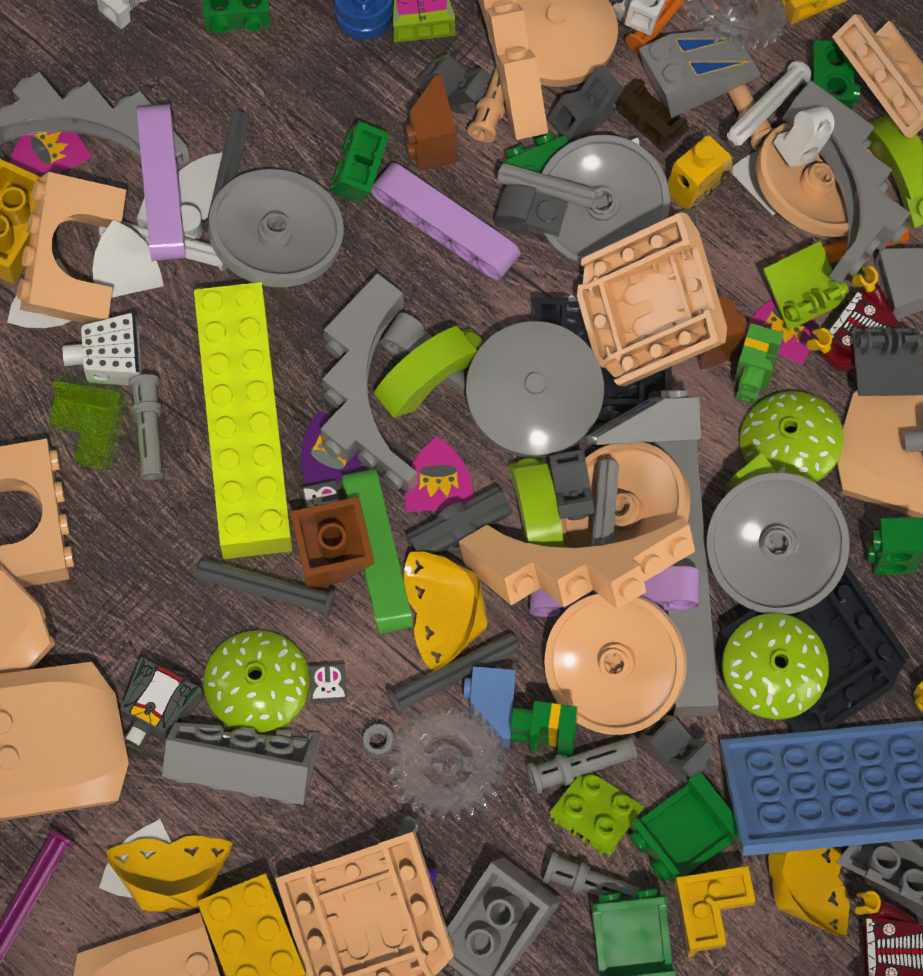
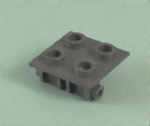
M918 328L852 329L858 396L923 395L921 359L923 334L920 333Z

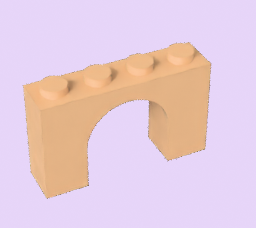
M47 172L39 181H35L31 196L32 200L36 201L34 213L30 214L27 222V233L31 234L29 246L25 247L22 256V266H26L25 277L20 280L17 290V298L21 299L20 310L85 324L108 319L113 287L77 280L63 272L56 263L52 253V238L57 226L67 221H77L108 228L113 220L121 223L126 189Z
M47 439L0 446V492H26L38 499L43 508L41 521L30 536L17 543L0 546V565L22 587L69 580L68 567H74L71 546L65 547L64 535L70 534L66 513L60 514L59 503L65 502L61 481L56 482L54 471L60 470L57 449H50Z

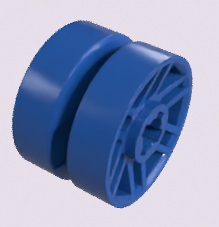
M334 0L336 23L343 33L352 38L360 40L376 38L386 32L393 21V0Z

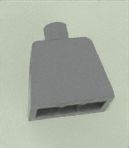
M923 248L884 249L882 252L879 250L875 267L878 272L882 292L896 319L922 311Z

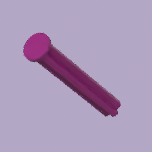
M51 830L47 832V835L50 837L0 921V964L68 847L72 848L74 845L65 837Z

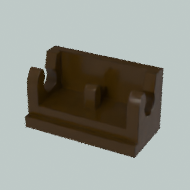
M639 79L620 94L617 112L664 153L689 131L688 120L684 117L678 119L676 116L671 118L665 106L647 91V88L644 86L646 83Z

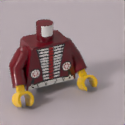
M871 266L862 267L866 274V280H864L861 274H856L855 277H852L853 284L857 287H864V291H858L829 331L825 328L813 330L812 333L817 336L818 340L812 339L807 341V348L811 351L820 350V355L838 372L856 373L852 329L900 328L880 286L876 284L878 272Z
M874 891L857 893L858 897L864 899L865 906L855 907V913L858 915H871L866 916L861 924L864 976H923V925L917 924L915 918L894 905L880 900L879 895Z

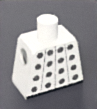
M135 313L85 324L81 327L82 344L62 347L64 366L83 365L86 379L90 383L129 385L130 378L142 375L139 326Z

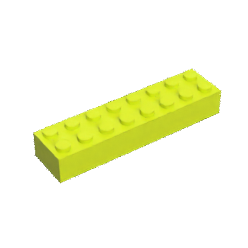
M262 282L195 289L194 297L220 547L223 559L293 551Z

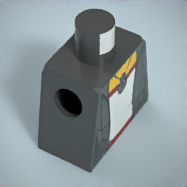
M141 657L121 707L123 718L132 723L124 740L139 750L144 748L151 734L166 741L174 722L184 723L203 699L201 688Z

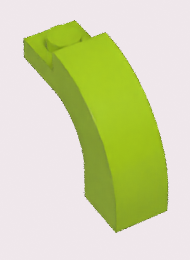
M887 115L869 122L875 128L868 137L872 141L868 149L877 159L893 169L891 174L898 186L904 209L911 213L907 218L909 226L917 228L923 225V143L917 134L912 138L905 137L891 116Z
M458 326L449 328L430 338L409 353L386 375L373 393L393 418L414 412L438 384L455 372L470 367L475 354L484 343L480 336L475 334L472 329L461 331Z
M526 458L517 463L509 464L510 477L520 508L525 543L565 548L558 504L548 464H544L543 458Z

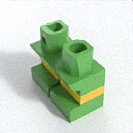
M750 323L734 383L739 384L737 400L756 404L759 391L767 392L772 370L782 342L783 332Z

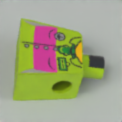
M394 0V43L455 36V14L450 0Z

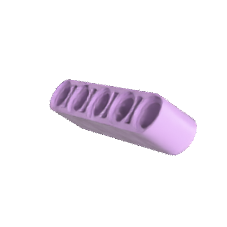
M170 104L136 107L151 261L186 258Z
M390 163L373 184L371 193L379 202L494 280H501L521 255L519 248L507 237L397 163Z
M689 566L668 567L644 582L646 593L641 596L654 602L664 611L695 609L699 607L700 571ZM538 589L530 594L529 611L530 614L538 617H560L576 602L597 593L592 590L566 607H563L542 589Z

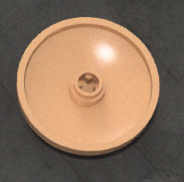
M517 0V3L524 11L529 48L537 59L541 85L550 87L576 85L587 81L596 67L607 65L614 52L618 38L617 17L609 0Z
M788 123L778 126L768 135L756 159L757 180L765 198L783 218L805 231L829 237L847 236L849 225L846 204L832 170L820 153L814 162L791 168L773 142L778 134L791 131L793 127Z
M644 442L609 444L585 458L594 509L598 463L603 459H613L619 464L613 543L630 540L653 532L680 518L688 523L691 496L687 479L679 465L663 450ZM594 513L588 514L586 518L581 520L560 519L565 548L592 546Z
M599 594L588 596L576 602L560 616L553 626L545 649L546 678L557 703L577 706V723L587 729L603 734L624 735L641 731L664 717L674 706L685 683L687 657L682 636L668 614L654 602L643 596H639L618 610Z

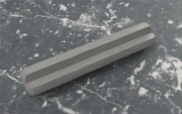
M505 163L501 165L498 172V181L500 183L536 188V193L588 208L593 205L596 191L593 188Z
M603 459L598 463L592 546L613 543L619 464L613 459Z

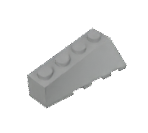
M174 722L166 739L162 777L173 779L179 783L205 785L214 790L226 789L241 792L249 797L261 796L276 799L284 804L296 803L303 805L310 787L321 733L309 732L308 738L291 737L290 730H276V736L259 735L255 732V728L241 727V729H236L232 732H224L220 725Z
M911 840L853 845L846 849L836 862L837 864L872 880L923 919L922 848Z

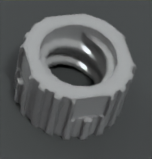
M373 724V726H369L362 737L365 753L372 758L378 759L388 756L395 746L394 734L385 725ZM373 735H383L387 740L386 744L381 748L371 746L370 741Z

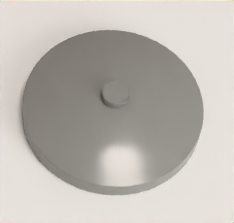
M593 135L578 139L558 151L550 159L542 172L544 175L593 188L596 191L594 203L589 208L568 202V209L559 237L543 233L549 244L561 256L575 264L581 265L583 257L668 218L670 193L665 174L655 158L647 150L631 140L613 135Z
M279 169L251 171L228 182L214 198L208 221L210 243L221 262L238 276L253 283L262 282V285L270 287L301 285L316 279L326 272L339 254L344 231L339 207L323 187L303 175Z
M540 321L517 323L492 335L475 354L469 367L466 382L467 405L479 431L501 450L526 458L550 457L549 455L563 453L581 442L595 425L604 397L603 374L599 362L590 347L570 330L556 324Z
M791 473L762 474L745 480L734 487L718 504L711 518L707 533L709 563L721 587L741 605L765 614H792L819 603L840 581L847 566L850 552L849 528L838 503L817 483Z

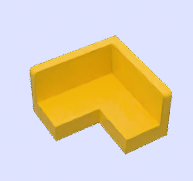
M749 866L676 878L673 890L686 957H694L697 951L726 947L727 943L720 910L751 906L756 902Z

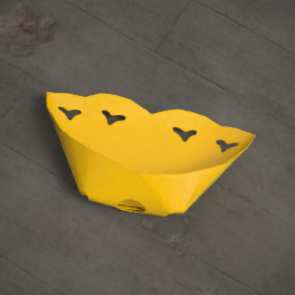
M427 552L409 553L404 568V585L408 602L417 613L414 637L424 663L430 670L435 671L449 664L487 628L486 606L482 595L480 579H478L475 572L446 557ZM416 560H418L420 565L424 567L423 569H420L417 574L414 573L415 569L417 568ZM415 586L425 590L421 599L418 597L419 591L416 590ZM426 626H428L429 629L434 632V634L430 636L429 640L426 639V636L428 635V632L425 629ZM432 651L442 654L439 658V663H436V657L431 654Z
M185 836L171 844L146 838L108 849L106 855L109 865L141 910H146L147 912H166L194 909V907L198 906V900L207 897L230 854L233 843L224 839L205 836ZM195 847H199L194 856L184 851L186 848L193 850ZM215 848L217 851L224 849V852L216 857L212 849ZM141 850L147 853L150 851H155L156 853L146 859ZM125 854L129 855L124 863L115 859L116 856L123 857Z
M841 847L770 853L768 863L774 902H776L778 910L827 932L844 937L848 929L850 906L847 889L838 877L841 865L836 862L842 856ZM827 849H830V853L828 854L831 861L830 863H828L827 860L822 856V854L825 853ZM833 891L836 894L835 901H837L838 906L828 901ZM834 919L838 920V922L835 924L837 930H835L833 926L829 924L830 922L834 921Z

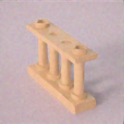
M854 14L832 38L905 137L912 138L923 128V63L892 21H888L875 34L861 15Z

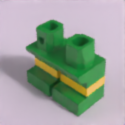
M534 701L533 710L513 708L510 727L512 732L511 742L529 744L530 753H536L541 749L542 745L558 747V754H566L567 757L573 756L577 730V706Z

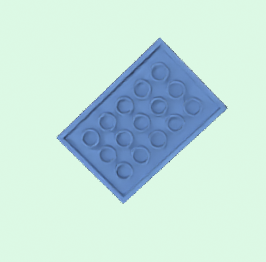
M923 721L720 740V752L743 856L923 839Z

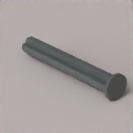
M234 111L231 115L211 205L218 192L228 182L237 177L250 121L249 114ZM209 214L207 220L202 223V229L207 233Z
M202 559L197 568L199 579L322 612L326 618L330 616L336 595L334 590L327 593L207 559Z
M509 633L393 692L390 689L387 690L388 700L395 713L401 716L402 710L465 679V677L471 676L473 666L487 668L517 653L520 648L519 642L514 634Z

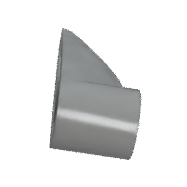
M399 313L381 339V344L388 352L402 360L418 346L432 338V336L424 330L423 325L416 318L406 313ZM460 370L442 382L463 392L467 381Z

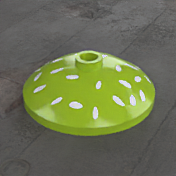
M798 391L781 392L761 400L749 411L740 431V449L746 465L762 453L777 473L799 475L815 483L827 476L836 466L840 459L844 442L842 425L835 411L820 398ZM789 426H793L797 429L793 433H787L785 431V429Z
M769 613L747 620L730 636L723 652L722 674L730 695L743 709L760 718L785 720L804 713L817 702L827 684L829 663L825 647L811 627L795 617L780 613ZM780 656L785 659V668L776 666L775 657Z
M247 631L230 637L211 655L204 673V692L210 709L223 724L234 730L241 729V727L255 728L257 734H265L283 728L301 712L309 695L310 674L303 654L290 640L269 631ZM254 670L262 673L261 677L256 680L251 679L249 674Z

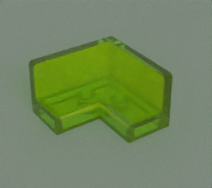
M54 381L52 389L55 400L49 419L50 427L81 433L74 458L76 465L109 471L125 410L121 392Z

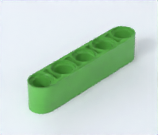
M374 468L342 475L346 499L359 497L374 558V564L364 569L363 572L378 634L413 628L410 606L377 470Z

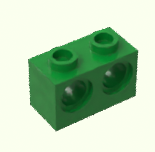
M202 0L206 32L223 34L231 30L246 29L248 31H258L262 28H271L269 0ZM252 4L258 5L255 8H247V6ZM217 7H225L221 11L214 10Z
M814 40L810 54L811 81L852 110L853 103H858L860 97V84L854 83V74H858L857 70L835 41ZM835 61V62L840 63L841 65H840V66H835V65H832V64L829 63V62ZM830 91H839L841 95H834Z
M358 121L347 133L329 192L360 204L371 193L390 133Z
M923 518L880 519L876 530L871 531V542L866 543L867 563H872L873 575L916 573L923 558Z

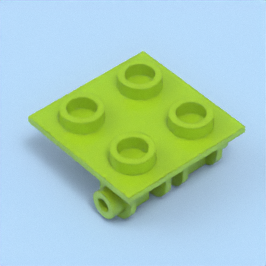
M821 241L763 268L788 331L844 304L845 295L849 293L848 286L844 281L838 284L829 277L832 273V268Z
M593 772L577 776L549 814L555 820V825L559 824L569 832L574 830L573 837L581 834L583 836L582 843L590 840L589 845L598 850L599 854L603 856L606 853L611 856L616 850L618 842L630 828L631 822L638 817L645 806Z

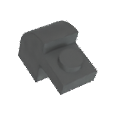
M447 54L434 58L418 78L416 84L424 91L435 75L442 74L451 111L458 114H468L476 101L486 92L487 88L485 85L492 76L483 67L467 72Z
M605 66L596 67L580 91L561 97L547 119L561 135H566L568 142L585 137L603 125L614 114L616 108L613 104L624 88Z
M508 185L504 189L494 219L495 226L526 236L530 228L559 237L568 209V202L536 193V188Z
M584 450L549 455L560 519L581 520L586 518L588 514L595 513Z
M665 715L659 721L645 728L636 737L646 751L668 773L683 783H686L693 775H698L704 771L709 765V759L716 753L707 741L692 738L675 717Z

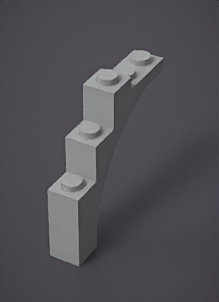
M38 72L32 77L22 79L12 90L15 103L5 105L0 109V145L21 136L36 133L74 132L106 139L128 149L141 158L136 107L152 105L139 90L132 96L122 98L116 107L112 108L90 81L83 86L73 88L62 99L42 74ZM173 130L178 170L190 162L187 146Z
M810 80L794 99L782 119L793 127L794 118L798 112L821 106L827 107L833 114L834 129L819 153L832 170L840 186L848 213L849 233L846 252L829 276L838 284H841L848 273L855 277L866 260L861 257L864 253L870 257L876 248L882 252L890 241L895 245L898 243L908 229L903 223L911 213L884 194L890 186L885 180L893 169L867 151L872 144L868 137L875 126Z
M377 273L324 329L326 349L335 358L340 359L342 357V359L322 379L325 399L336 408L341 406L321 428L322 446L331 456L335 458L340 456L347 462L358 453V459L369 469L375 467L383 473L384 480L396 490L401 488L410 494L418 485L417 472L391 452L376 426L368 399L369 371L374 352L389 324L404 308L403 293Z

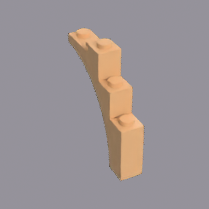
M478 0L496 60L511 133L516 140L547 134L548 127L537 59L529 48L523 9L517 3V0Z
M682 518L639 537L601 546L564 548L530 544L503 535L489 525L483 526L458 541L465 567L475 572L478 579L510 605L515 604L538 589H542L561 606L566 607L593 590L617 610L646 593L645 581L695 552L690 525Z

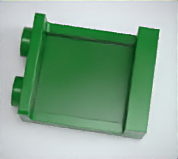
M702 773L691 777L685 787L640 820L638 818L633 820L629 831L632 833L629 835L632 844L640 853L646 851L653 860L651 867L655 874L663 882L668 880L672 886H674L677 877L691 875L739 839L734 813Z
M657 888L636 890V897L621 898V892L599 894V901L591 902L599 976H676L672 965L666 895L658 894Z

